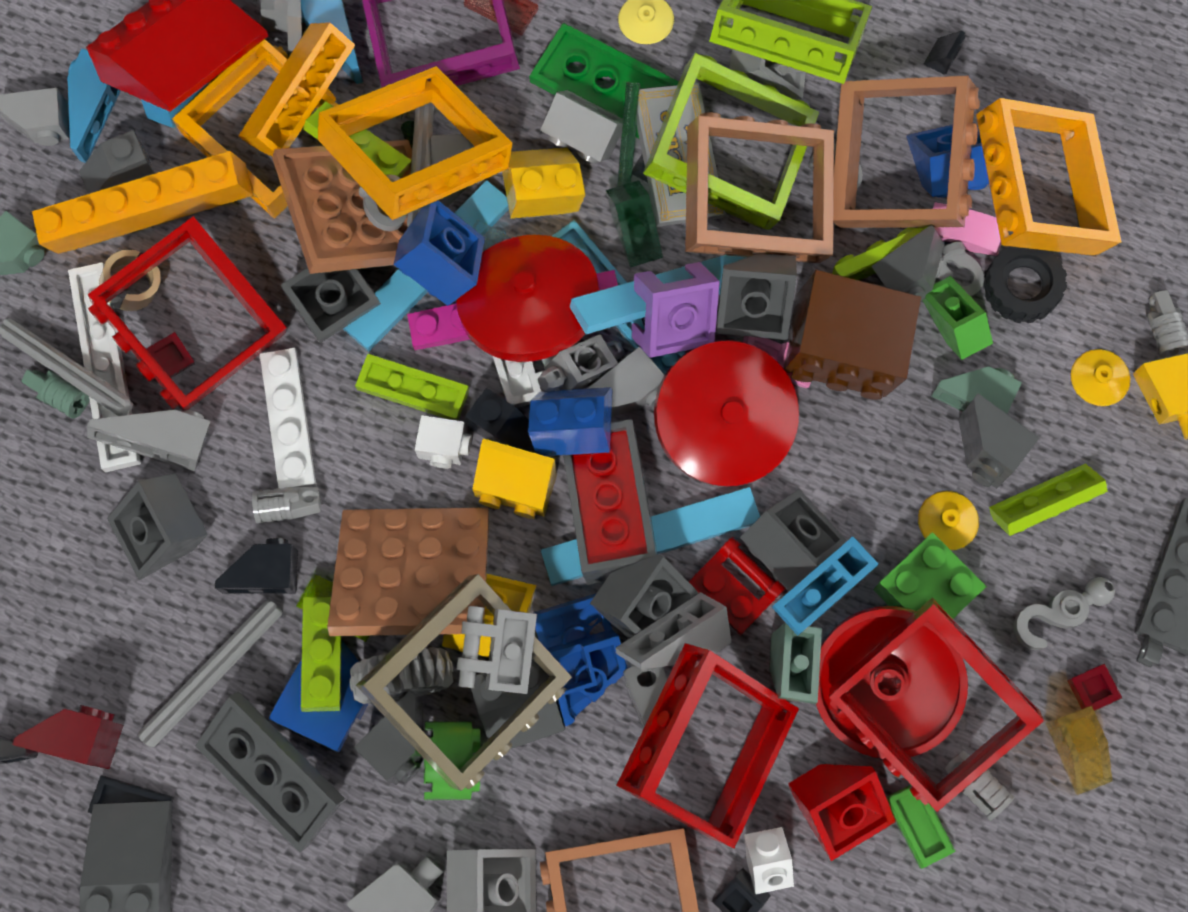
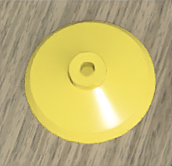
M627 0L620 9L618 23L622 33L631 41L639 44H653L663 40L671 32L674 24V15L671 7L665 0Z

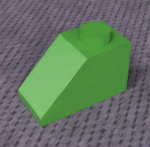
M951 276L934 284L933 290L926 294L923 302L947 345L957 356L963 360L992 345L993 340L986 312Z

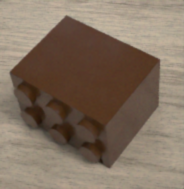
M815 270L797 293L783 369L787 373L791 372V377L796 381L812 382L814 380L826 383V387L832 390L846 391L850 389L861 392L860 395L862 397L872 400L886 397L907 379L921 297Z

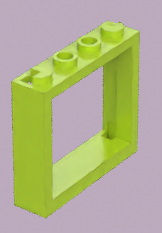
M723 0L717 10L709 42L844 84L861 42L872 6L854 0ZM744 4L837 33L850 39L847 44L739 9ZM853 10L863 11L861 17L852 15ZM836 52L843 54L842 59L834 58Z
M694 53L683 70L643 174L686 193L687 163L668 155L667 152L696 79L796 126L810 123L815 124L819 111L810 108L808 103L802 100L792 99L779 93L778 89L771 85H762L750 79L742 71L731 70L718 64L710 56ZM792 146L772 203L708 173V204L755 226L770 230L781 219L807 146Z

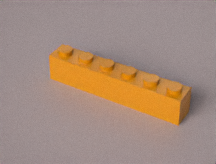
M227 151L32 211L39 245L59 254L251 197L253 193L246 163L233 152Z

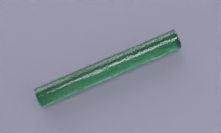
M626 82L617 188L631 189L640 83Z

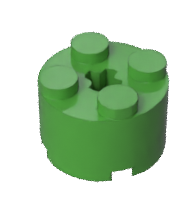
M425 722V730H432V737L429 738L458 770L480 748V728H472V722ZM424 759V784L431 783V792H424V800H471L472 792L480 791V781L472 788L467 789L465 787L462 791L451 788Z

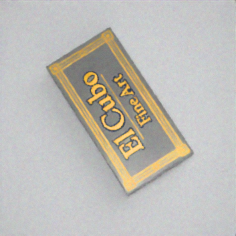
M699 83L694 84L667 152L668 155L687 163V126L697 116L705 113ZM677 85L637 89L631 93L645 167ZM709 136L708 173L718 178ZM647 176L657 227L686 223V193ZM708 204L707 220L720 219L726 215L724 210Z

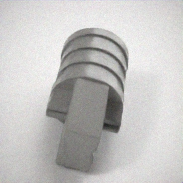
M1168 290L1154 292L1148 300L1152 312L1148 313L1147 317L1150 328L1153 330L1154 339H1156L1157 348H1159L1160 357L1165 358L1188 352V332L1186 331L1179 307H1174Z
M284 487L283 489L275 488L274 490L253 491L252 507L255 521L259 524L276 520L283 521L284 519L292 520L321 512V496L318 487Z
M962 750L944 769L948 774L951 773L970 755ZM987 769L967 786L962 793L991 821L1015 797Z

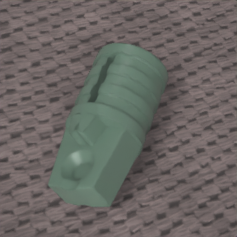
M26 370L21 381L38 392L37 399L55 409L57 408L58 411L65 413L66 416L72 419L79 417L90 401L88 395L51 370H48L47 374L39 370Z

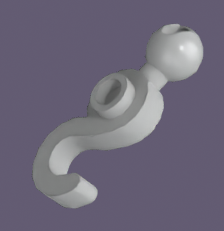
M1095 577L1087 582L1083 593L1075 590H1065L1056 594L1050 600L1048 607L1041 604L1027 606L1016 615L1013 622V632L1016 639L1022 646L1030 650L1046 648L1047 641L1030 633L1028 622L1031 618H1039L1050 625L1060 628L1071 629L1077 627L1087 619L1089 606L1092 604L1104 606L1113 600L1115 595L1114 586L1106 578ZM1105 584L1110 587V591L1106 589Z

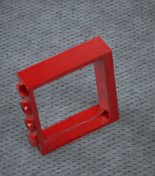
M194 216L87 294L92 304L88 310L101 325L107 322L116 333L112 338L125 354L130 350L140 360L135 365L149 382L155 378L163 388L159 394L172 409L178 406L182 411L189 410L285 335L287 327ZM190 242L266 334L185 395L109 306L108 302Z
M933 597L830 687L829 698L832 700L829 704L837 711V715L842 720L849 718L858 728L856 734L860 740L870 749L875 746L885 756L882 761L888 770L897 778L902 775L912 785L909 788L912 795L924 805L929 803L936 812L942 809L1044 722L1041 711ZM927 621L1017 714L1014 719L937 785L849 693L851 688Z
M685 643L616 786L701 834L734 849L799 708L785 699H779L775 692L711 650ZM713 674L760 704L762 708L707 822L655 792Z

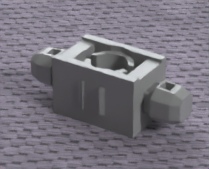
M599 334L560 351L545 367L546 370L538 377V384L546 392L558 389H584L594 384L615 367L624 355V349L618 341L605 343ZM585 364H587V365H588V368L585 369V368L582 367V366H584Z

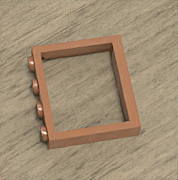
M969 76L845 81L844 84H841L834 165V224L840 228L929 227L931 224L933 227H965L966 216H969V208H972L971 195H967L968 181H972L975 174L974 160L970 159L971 145H976L978 136L977 125L973 123L974 110L979 109L980 106L978 99L979 88L975 86ZM956 94L946 209L855 210L864 99Z
M713 112L702 113L687 126L685 252L750 257L758 253L796 256L797 262L821 263L833 256L834 130L821 129L820 125L811 123L791 126L784 120H771L767 123L755 122V119L749 116L727 119L721 118L720 114ZM709 136L813 147V240L707 230Z
M684 828L545 852L547 861L540 862L543 885H551L553 898L551 901H546L547 912H567L559 862L667 843L670 845L681 912H699Z

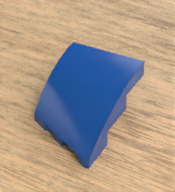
M597 593L533 612V614H537L536 638L572 677L564 685L566 688L565 693L556 701L565 726L571 725L575 721V717L591 702L597 701L604 694L605 689L609 685L616 683L623 676V671L627 669L625 659L616 653V647L621 644L619 635L612 630L611 623L590 604ZM597 619V621H596V623H595L594 625H592V626L588 625L589 623H591V622H593L594 620ZM602 622L604 631L590 635L593 627Z
M342 639L341 711H301V659L269 717L270 720L337 752H340L356 718L361 720L368 706V703L362 704L354 700V694L351 691L349 681L351 679L350 669L359 661Z

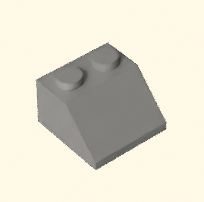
M536 849L447 851V912H536Z

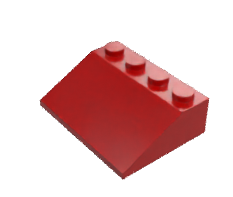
M149 0L148 3L135 12L127 14L123 21L116 26L102 32L95 41L86 46V49L101 82L171 112L267 38L268 33L265 28L231 0Z

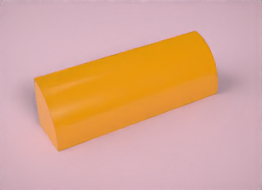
M330 22L311 23L238 137L272 157L274 149L290 148L302 130L305 120L310 117L355 44Z

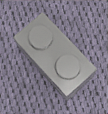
M565 90L556 92L540 131L550 135L548 139L552 143L567 148L569 145L579 151L578 156L591 163H597V161L602 162L610 158L627 121Z

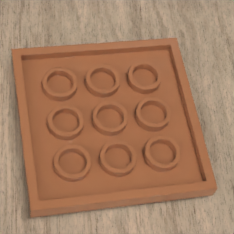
M409 140L384 141L412 160V148ZM324 146L274 149L272 159L310 274L394 264L398 242L408 227L407 217L403 225L394 231H384L374 226L364 211L363 198L359 195L360 185ZM411 164L401 178L411 174ZM377 205V209L379 210V212H380L381 214L385 215V216H388V215Z
M489 508L343 510L327 625L329 636L408 635L468 576L479 574L486 582ZM476 597L468 606L484 608L482 624H484L485 605ZM468 606L440 634H462V622H467Z

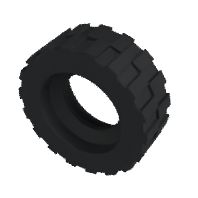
M1012 246L1006 249L1003 248L994 257L984 276L986 279L983 283V289L986 291V300L991 303V308L995 312H999L1002 315L1001 317L1014 320L1016 323H1033L1037 319L1041 320L1055 309L1065 295L1063 292L1067 288L1066 269H1063L1062 261L1054 255L1053 251ZM1020 267L1034 270L1042 282L1040 293L1031 299L1016 297L1009 290L1007 284L1010 272Z

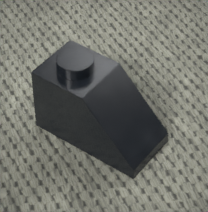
M486 388L465 416L468 428L487 440L535 453L528 433L529 419L515 406Z
M269 538L266 539V544H254L215 580V589L222 594H296L298 550L292 544H288L287 539Z

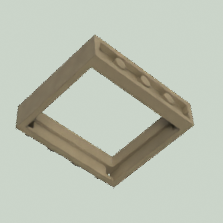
M479 574L468 576L356 684L362 693L451 788L461 791L465 787L467 789L472 788L482 779L485 774L482 769L492 759L495 761L499 760L512 747L510 740L520 730L522 732L529 730L540 717L537 713L547 702L549 704L556 702L566 691L564 685L572 678L534 636L532 658L549 678L459 770L383 689L476 597L493 615L495 609L512 611Z

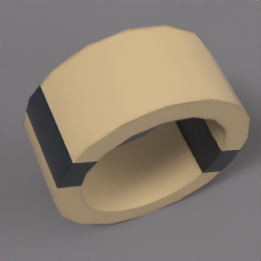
M121 250L113 253L105 262L99 278V286L111 277L110 272L114 268L128 265L143 253L136 250ZM156 266L146 274L150 286L146 292L141 294L121 292L109 303L113 307L124 311H137L147 307L154 299L161 282L159 268Z

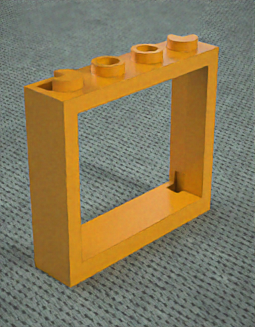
M264 39L224 70L172 118L179 132L206 157L227 152L201 126L267 65L276 73H279L289 58L287 53L280 46H272ZM327 89L316 108L318 109L325 101L334 107L339 104L335 102L336 97ZM247 169L253 193L251 198L275 219L288 206L281 185L272 192Z
M437 66L319 112V142L391 220H395L489 178L509 167L512 142ZM432 103L474 145V147L391 182L349 136Z
M1004 98L997 99L976 114L1001 245L1083 255H1098L1121 243L1094 114ZM1014 127L1060 134L1080 228L1033 222Z

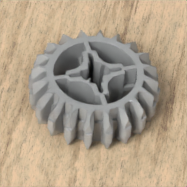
M424 648L383 689L394 701H400L409 690L416 697L447 689L453 683L452 673H454L448 652L442 648ZM388 653L363 659L352 666L350 669L351 679L349 681L351 691L354 694V700L362 704H373L356 684Z

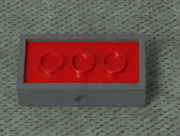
M630 419L611 423L610 452L563 455L581 571L587 585L605 582L611 572L657 555L633 421Z

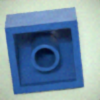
M953 125L906 135L921 185L932 197L944 198L948 195ZM978 125L976 145H971L970 159L974 160L975 174L974 179L968 181V189L980 190L989 184Z
M437 200L421 208L400 238L393 265L399 268L404 275L409 276L425 288L429 294L437 297L448 306L477 285L485 237Z
M612 388L538 392L530 401L528 428L535 453L543 456L610 452Z

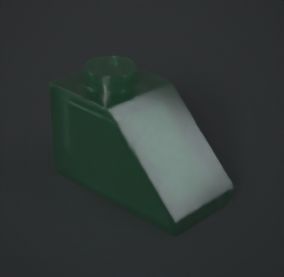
M637 180L606 190L611 215L630 268L663 258L649 193L640 181Z

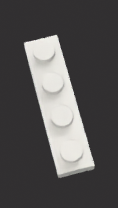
M289 348L261 353L260 361L278 488L317 486L297 350Z

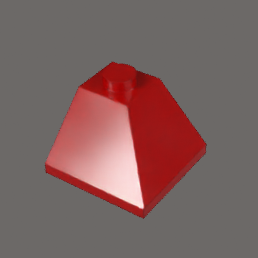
M819 764L788 783L799 809L831 861L896 822L877 773L872 766Z

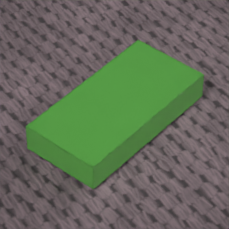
M909 785L886 796L909 849L919 868L923 869L956 851L933 807L929 803L924 805L920 800H917L909 790L912 785Z

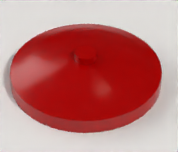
M548 235L517 236L501 241L482 252L477 285L456 300L457 311L467 336L484 352L508 361H537L557 355L560 351L573 346L585 335L569 307L571 299L600 291L593 264L573 244Z
M717 341L689 351L670 367L663 377L656 394L654 423L663 450L682 472L697 481L710 485L739 486L766 476L786 457L797 434L799 405L791 379L772 356L747 343Z
M881 606L859 611L840 622L828 634L821 645L818 703L816 704L818 712L829 730L841 742L853 750L871 757L885 758L875 746L870 749L860 740L856 734L858 728L849 718L842 720L837 715V711L829 704L832 701L829 698L830 687L916 612L914 610L895 606ZM927 621L851 688L849 693L910 757L927 752L940 744L956 727L967 701L968 677L962 656Z

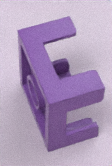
M700 262L685 265V270L693 277L692 279L665 284L651 271L634 274V291L646 303L645 329L643 330L637 323H632L631 337L649 358L691 350L715 342L720 281Z

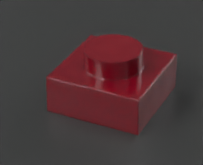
M175 332L146 348L170 378L195 364Z
M1105 663L1067 680L1084 715L1122 699Z

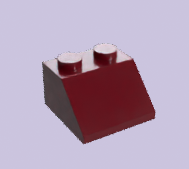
M80 705L78 712L63 709L14 738L12 745L86 765L110 769L124 725L113 722L115 714Z

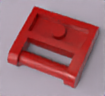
M731 537L692 577L689 583L698 594L701 592L726 606L729 625L741 636L786 588L781 582H775L739 548L741 544L734 537ZM728 558L766 592L759 600L722 566Z

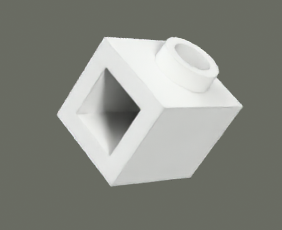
M421 415L415 452L418 459L430 460V465L434 467L449 469L452 464L461 465L463 455L469 456L472 434H467L465 422Z
M779 827L745 834L746 859L755 893L760 894L794 887L792 857L783 828Z

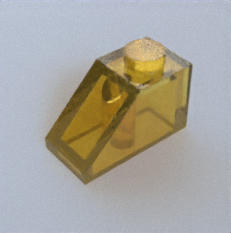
M1092 706L1045 723L1076 795L1112 782L1108 741Z

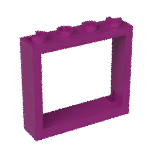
M362 0L381 88L435 66L456 86L520 69L503 0H492L502 44L396 73L392 71L378 3L392 0Z

